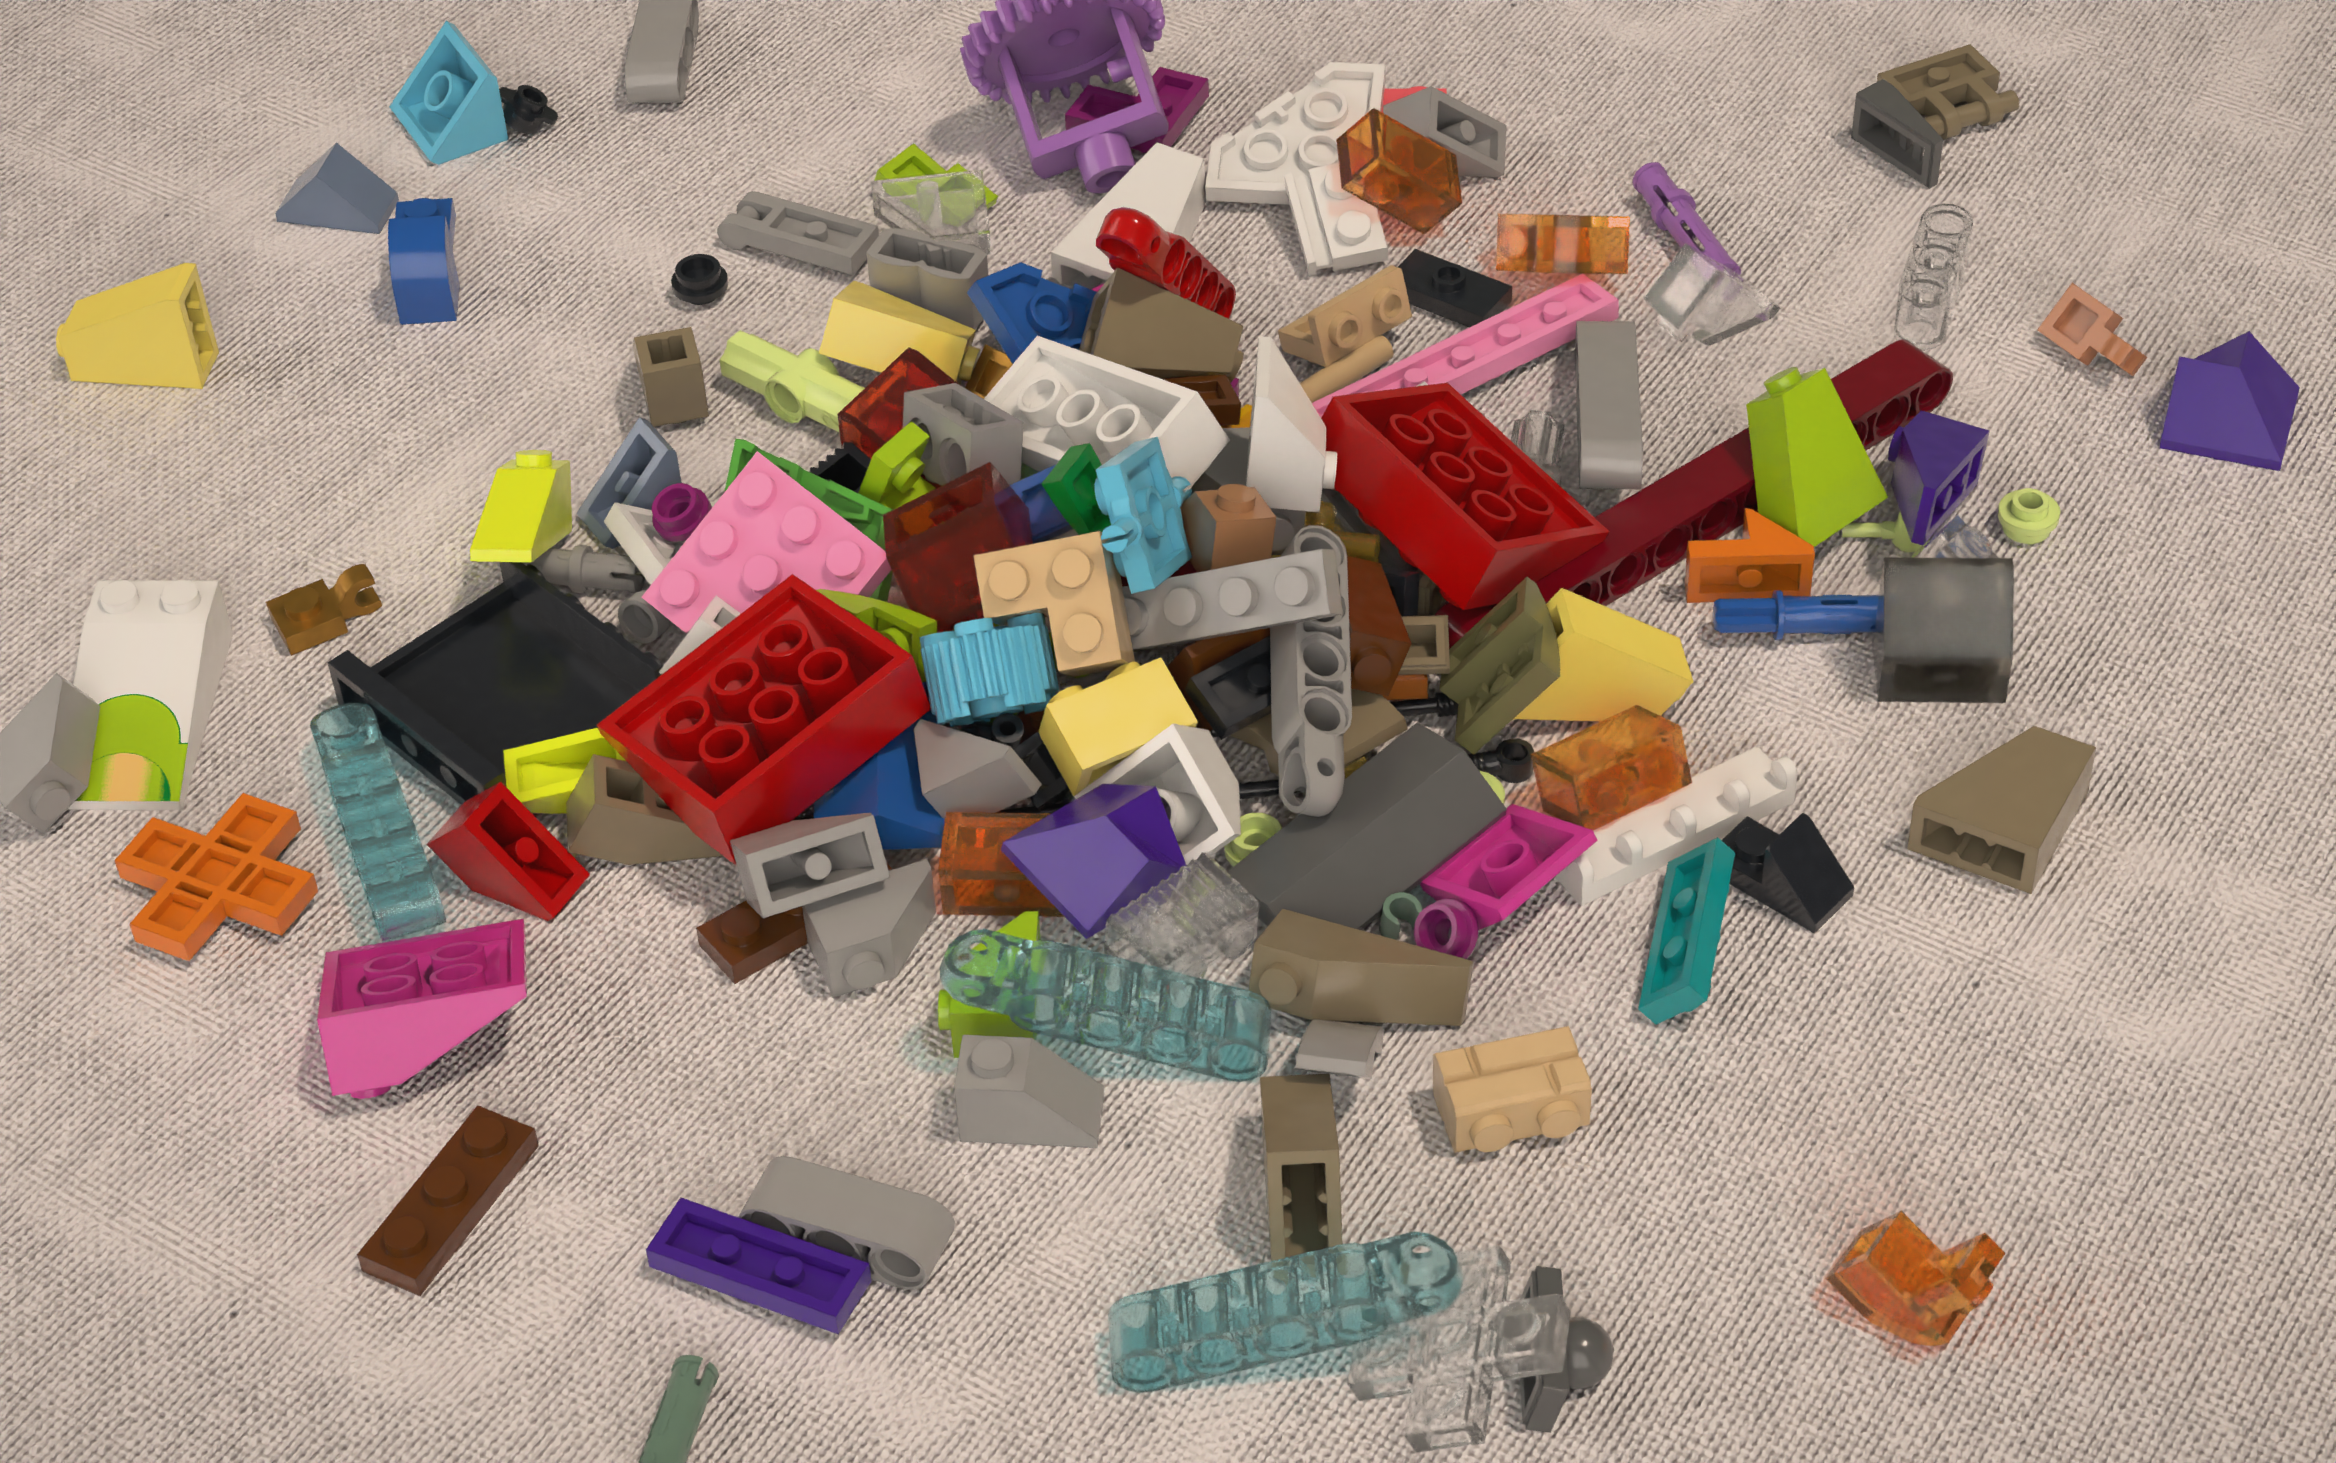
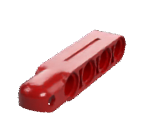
M1121 207L1111 210L1105 216L1096 238V247L1109 258V264L1114 271L1120 268L1223 317L1230 318L1236 298L1234 285L1184 237L1165 231L1149 215L1137 209Z

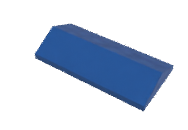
M925 681L922 684L930 704L927 684ZM931 709L815 801L814 818L872 813L883 850L946 847L945 818H942L922 795L914 728L920 719L938 724L936 715L932 714Z

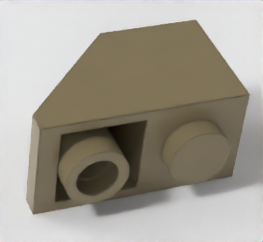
M692 327L634 337V357L650 422L653 427L679 424L688 420L709 417L702 366Z

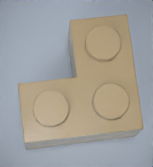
M1101 531L973 555L984 618H992L993 623L1001 626L1007 625L1008 619L1021 615L1043 613L1044 617H1049L1058 672L1075 677L1113 670L1126 663L1135 662L1121 577L1115 566L1113 553L1106 550L1103 546V543L1111 538L1101 540Z

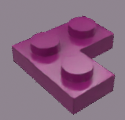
M1159 67L1152 78L1168 121V133L1130 148L1146 154L1157 142L1172 147L1209 97V82L1207 78ZM1088 84L1065 113L1066 130L1142 102L1139 94L1138 96H1133Z

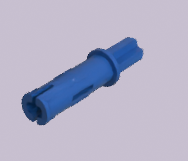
M1774 590L1772 598L1718 599L1714 602L1713 625L1716 631L1721 633L1772 632L1774 640L1783 639L1784 634L1803 633L1899 634L1901 631L1900 625H1902L1903 605L1899 593L1854 596H1783L1781 590Z

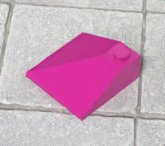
M524 919L326 952L317 1022L332 1096L350 1093V1096L353 1098L365 1099L388 1092L391 1086L404 1083L527 997L526 929Z

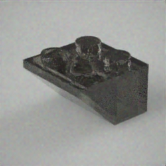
M1883 558L1872 648L1878 702L2006 703L2013 660V558Z

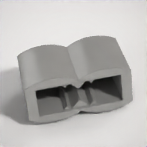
M899 228L883 229L866 252L870 286L976 330L983 317L968 296L967 291L975 281L989 276L987 254L975 246L962 242H935L930 237L913 230Z

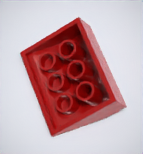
M1448 382L1333 396L1321 417L1326 426V451L1337 452L1336 478L1333 490L1340 492L1359 510V517L1367 525L1380 530L1399 549L1398 552L1403 560L1423 571L1439 587L1440 594L1445 600L1454 606L1460 607L1462 610L1498 604L1526 577L1536 583L1604 542L1610 532Z
M792 574L597 724L600 734L696 836L736 865L730 840L792 821L927 713L931 706L914 658L910 653Z

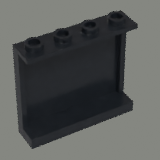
M499 562L503 583L372 667L366 665L349 650L327 662L338 706L461 805L499 782L506 786L503 750L598 728V723L662 675L659 671L663 665L653 653L639 650L623 637L615 625L610 622L603 623L585 610L577 597L571 593L564 594L546 581L543 574L531 564L526 566L522 562Z

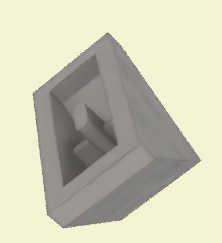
M920 719L914 728L922 795L941 817L945 818V821L954 832L1034 795L1041 786V782L1011 746Z

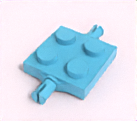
M1158 437L1132 443L1096 469L1098 477L1095 480L1094 486L1096 501L1101 512L1104 515H1109L1111 525L1103 530L1101 540L1111 538L1103 543V546L1106 550L1113 553L1115 566L1121 576L1127 577L1131 594L1155 589L1192 558L1180 509L1182 503L1191 496L1192 489L1184 490L1191 484L1186 478L1181 476L1171 478Z

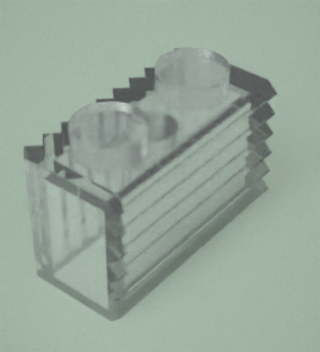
M1202 852L1197 859H1192L1187 866H1182L1177 873L1172 872L1167 880L1162 879L1157 887L1152 886L1147 893H1141L1137 900H1131L1127 907H1121L1117 914L1111 913L1106 920L1104 954L1107 960L1113 961L1116 969H1121L1124 976L1131 979L1134 986H1139L1142 994L1149 996L1152 1003H1158L1174 991L1183 995L1193 990L1202 981L1208 967L1224 956L1229 960L1237 959L1252 946L1257 937L1260 902L1210 855Z

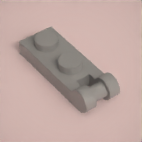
M751 191L738 203L737 214H729L718 226L717 234L722 243L733 250H741L748 245L834 271L854 275L867 260L866 252L879 236V229L874 224Z

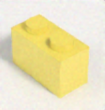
M1160 657L1141 666L1138 662L1126 663L1113 670L1106 677L1105 681L1083 689L1081 685H1074L1058 692L1046 705L1038 733L1072 795L1075 796L1170 725L1179 724L1196 728L1198 721Z

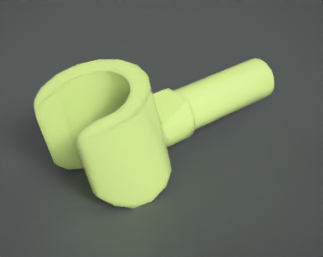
M1899 512L1896 522H1851L1842 528V537L1891 539L1895 547L1904 552H1916L1923 547L1911 542L1901 512Z

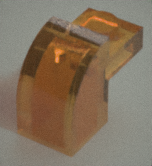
M1498 213L1496 270L1540 273L1628 274L1630 217Z
M1901 1210L1861 1229L1825 1279L1871 1323L1911 1343L1938 1346L1949 1343L1969 1312L1981 1304L1990 1294L1994 1283L1989 1277L2006 1253L1986 1233L1942 1252Z

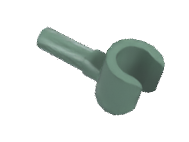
M1398 892L1386 898L1383 903L1379 925L1381 936L1395 940L1399 938L1400 923L1397 918L1406 920L1414 930L1415 921L1422 911V905L1415 896L1409 893Z

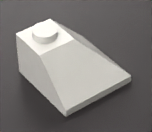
M1259 336L1248 441L1246 486L1255 487L1269 508L1320 512L1322 488L1334 489L1337 452L1326 451V426L1272 337Z
M1179 724L1170 725L1074 796L1077 799L1101 784L1156 786L1189 871L1241 835L1239 783L1210 731L1206 729Z

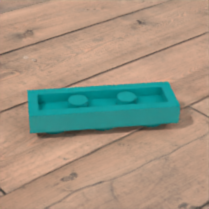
M1718 837L1669 861L1667 865L1638 1010L1656 1025L1682 1012L1693 1011L1708 999L1735 852Z

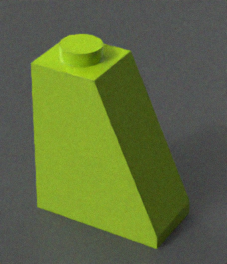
M1791 367L1764 381L1767 391L1746 404L1759 514L1815 547L1887 499L1888 496L1826 369L1821 368L1800 374L1797 367Z

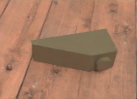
M593 754L566 802L567 847L570 853L626 865L723 856L696 836L626 761Z
M1282 909L1254 943L1247 1002L1309 1020L1461 1026L1465 1021L1474 961Z

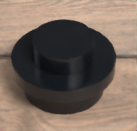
M690 255L677 263L675 273L671 279L674 295L682 301L695 305H705L713 302L725 293L728 288L727 273L720 266L719 261L711 255Z

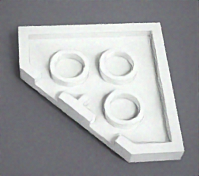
M1330 62L1314 73V81L1295 94L1287 91L1254 114L1255 121L1238 133L1232 135L1227 132L1212 142L1205 184L1206 201L1290 205L1285 189L1284 174L1292 172L1293 177L1309 174L1308 169L1359 158L1364 160L1373 192L1386 81L1385 64Z

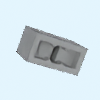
M957 383L904 392L903 428L912 421L930 436L921 457V461L926 465L922 474L925 475L928 481L940 484L958 495L959 500L970 504L1021 480L1024 422Z

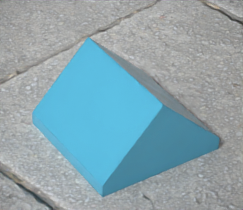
M446 21L389 106L428 159L438 165L509 140L497 77L458 28Z

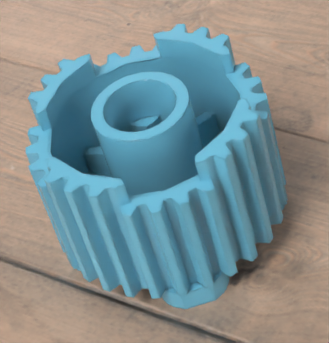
M1043 613L1010 618L1007 620L1008 626L994 627L992 618L961 622L954 625V631L939 632L919 638L932 714L936 715L938 724L950 722V727L967 726L975 721L984 720L990 722V718H996L1001 714H1015L1023 710L1025 714L1045 710L1049 700L1056 695L1055 692L1059 691L1048 627L1046 626Z

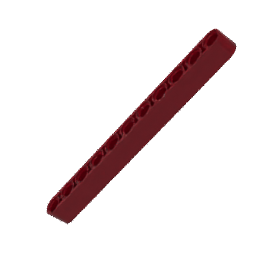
M1900 339L1833 377L1831 381L1866 451L1893 435L1899 426L1905 427L1921 410L1930 413L1937 408L1951 389L1953 373L1949 368L1908 340ZM1749 427L1597 515L1595 518L1610 531L1604 542L1536 582L1545 603L1547 604L1563 588L1603 606H1607L1686 559L1688 541L1717 540L1743 525L1745 508L1758 512ZM1447 603L1439 609L1434 616L1448 615L1449 649L1497 604L1462 610L1460 607Z

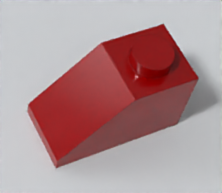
M502 782L465 801L426 844L471 891L546 921L553 919L591 875Z

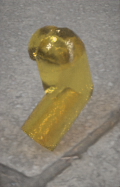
M1321 501L1320 512L1306 511L1304 527L1314 525L1329 529L1341 539L1345 545L1347 556L1378 562L1380 554L1379 534L1344 532L1335 523L1337 509L1329 502Z

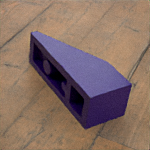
M1922 410L1905 427L1899 426L1896 429L1888 451V460L1895 462L1891 487L1912 543L1923 546L1977 486L1990 430Z

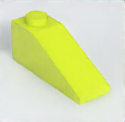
M523 450L515 452L516 459H511L497 468L470 548V561L533 562L572 532L570 460H552V452L547 450Z

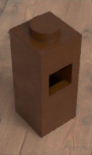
M1347 556L1351 688L1389 696L1412 643L1381 563Z

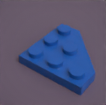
M1020 262L975 281L967 291V294L1012 364H1014L1036 336L1079 350L1092 301L1097 292L1076 283L1070 289L1041 278L1042 270Z

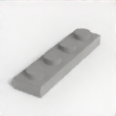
M1333 549L1312 550L1167 578L1155 589L1132 594L1129 586L1122 587L1133 652L1343 615L1336 555Z

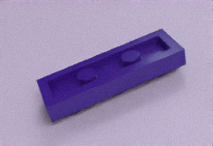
M681 1197L646 1248L649 1267L838 1335L872 1281L870 1265L867 1262Z

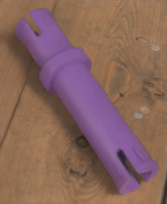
M1659 162L1647 163L1640 167L1633 177L1632 184L1650 206L1651 217L1658 228L1671 234L1713 292H1723L1733 287L1741 276V269L1731 259L1714 233L1695 211L1696 203L1690 193L1678 188ZM1669 202L1677 210V216H1675L1671 209L1668 207L1667 204ZM1686 223L1690 229L1686 230L1682 224ZM1695 237L1704 246L1705 250L1703 252L1694 241Z

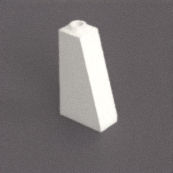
M1157 142L1051 251L1052 277L1059 281L1060 284L1066 283L1072 287L1076 283L1089 289H1093L1108 280L1114 270L1109 264V258L1096 247V238L1105 216L1111 210L1121 207L1137 209L1149 215L1165 231L1182 236L1190 243L1206 204L1204 158Z

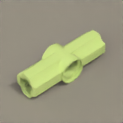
M740 330L727 340L724 354L719 359L723 376L764 395L766 402L773 412L789 423H798L807 416L845 436L865 442L877 432L879 421L885 413L882 396L839 376L832 361L827 356L819 354L818 350L812 348L805 349L799 355H795L756 335Z

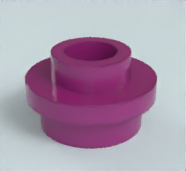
M677 483L663 489L653 501V526L658 534L667 541L680 542L687 540L712 509L711 503L704 492L688 484Z
M1448 898L1438 900L1425 907L1419 913L1414 925L1415 943L1420 947L1467 959L1473 952L1478 939L1477 918L1473 910L1462 901ZM1450 927H1452L1451 936H1450V938H1449V937H1448L1449 929H1450Z

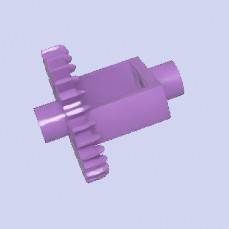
M996 0L997 10L982 11L979 14L982 22L970 24L968 26L970 34L962 36L961 39L964 47L960 48V53L970 83L976 87L981 95H989L993 101H998L1002 97L1008 104L1012 105L1032 168L1039 177L1047 179L1079 167L1088 192L1097 194L1109 192L1135 165L1130 147L1168 133V121L1143 50L1152 52L1154 50V41H1158L1162 37L1165 16L1161 0ZM1093 75L1099 76L1105 84L1110 82V75L1114 83L1132 76L1134 77L1142 102L1042 139L1031 106L1032 93L1036 90L1039 91L1042 100L1045 103H1049L1051 99L1050 92L1053 88L1059 87L1062 95L1069 99L1071 84L1078 82L1084 90L1088 84L1090 85V77Z

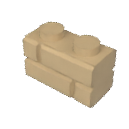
M1569 1026L1433 1054L1434 1100L1441 1119L1445 1122V1130L1454 1153L1475 1148L1481 1152H1494L1506 1147L1514 1140L1542 1134L1549 1138H1561L1573 1133L1578 1127L1590 1125L1591 1080L1582 1058L1579 1057L1578 1048Z

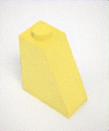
M183 263L77 300L66 322L59 326L56 335L57 352L60 357L65 359L71 381L203 389L219 354L196 264Z
M853 281L833 298L819 354L930 388L952 383L961 385L962 380H970L981 349L972 346L976 332L975 329L864 283Z
M1561 588L1546 604L1559 647L1560 677L1514 719L1655 723L1674 702L1683 696L1686 689L1694 682L1679 637Z

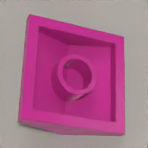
M1511 804L1507 807L1504 817L1423 880L1420 886L1423 892L1435 901L1448 898L1466 903L1473 910L1477 918L1478 930L1503 921L1598 840L1591 829Z

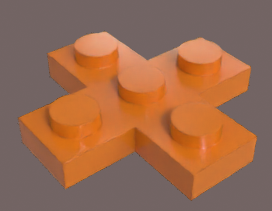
M242 793L206 836L152 817L114 860L120 878L157 891L129 924L135 942L190 961L226 917L282 936L319 892L313 873L275 860L301 830L297 812Z

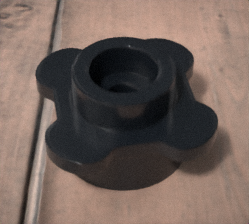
M521 85L517 90H511L507 87L499 88L501 102L504 103L502 108L505 123L514 130L525 134H536L539 132L543 122L550 125L556 123L558 114L554 109L547 106V97L539 89L529 85Z

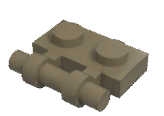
M1971 44L1878 73L1877 82L1884 79L1891 83L1921 116L1925 115L1924 119L1943 140L1958 136L1962 128L1977 123L1981 126L1998 123L2005 114L2019 109V98L2015 91L2008 90L1999 94L1995 92L1998 90L2000 72ZM1964 101L1968 103L1956 108L1953 106L1954 104Z

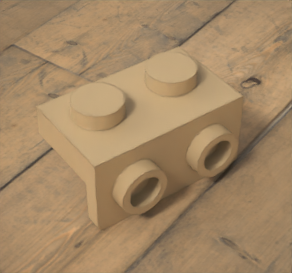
M1390 265L1278 330L1282 351L1308 360L1311 363L1327 367L1379 335L1410 319L1412 313L1402 269Z

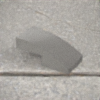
M1314 1019L1308 1025L1301 1040L1295 1068L1303 1071L1372 1079L1374 1055L1382 1053L1385 1027Z

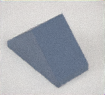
M336 142L295 180L275 214L277 222L380 234L395 209L396 203L399 202L398 193Z
M639 417L576 513L605 547L614 549L621 546L604 523L614 502L652 510L655 497L663 489L673 484L682 483L677 452L648 420Z

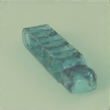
M347 703L322 711L310 722L312 736L334 806L382 943L446 924L443 905L431 868L372 708L367 704Z
M988 929L973 930L958 936L949 944L939 967L942 986L953 999L968 1006L1009 1015L1012 1022L1030 1032L1228 1081H1250L1260 1077L1267 1070L1272 1009L1264 997L1249 990L1054 941H1031ZM974 943H982L987 949L978 951L971 949L969 946Z
M1410 1232L1364 1244H1340L1129 1295L1116 1301L1108 1311L1112 1378L1120 1388L1139 1393L1153 1392L1365 1342L1380 1336L1391 1324L1434 1315L1449 1308L1460 1295L1463 1272L1454 1250L1444 1240L1428 1233ZM1418 1246H1425L1431 1249L1424 1253L1412 1251Z

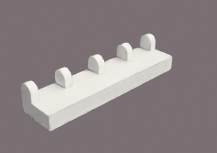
M1758 746L1753 747L1587 827L1594 831L1598 841L1557 874L1555 878L1581 906L1594 901L1667 865L1669 861L1717 837L1719 839L1725 837L1747 816L1758 821L1795 802L1797 784L1796 766L1788 756L1772 761Z

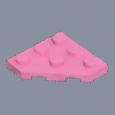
M757 451L643 594L642 598L687 634L716 595L742 613L793 574L815 590L840 591L870 598L898 561Z

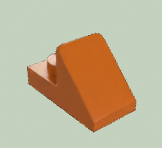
M1745 508L1742 539L1688 541L1684 585L1686 602L1700 603L1715 602L1718 599L1772 598L1774 590H1781L1783 596H1811L1815 558L1814 546L1758 512Z

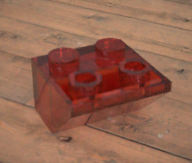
M991 462L883 515L886 558L910 610L936 620L937 633L954 631L955 624L984 618L973 555L1033 544L1029 508Z

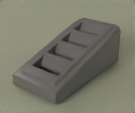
M1882 79L1857 92L1851 138L1929 189L1937 185L1943 138L1910 102L1886 80Z

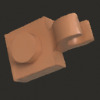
M2071 283L2037 329V331L2087 366H2089L2099 352L2134 376L2147 359L2144 354L2113 333L2124 318L2074 283Z

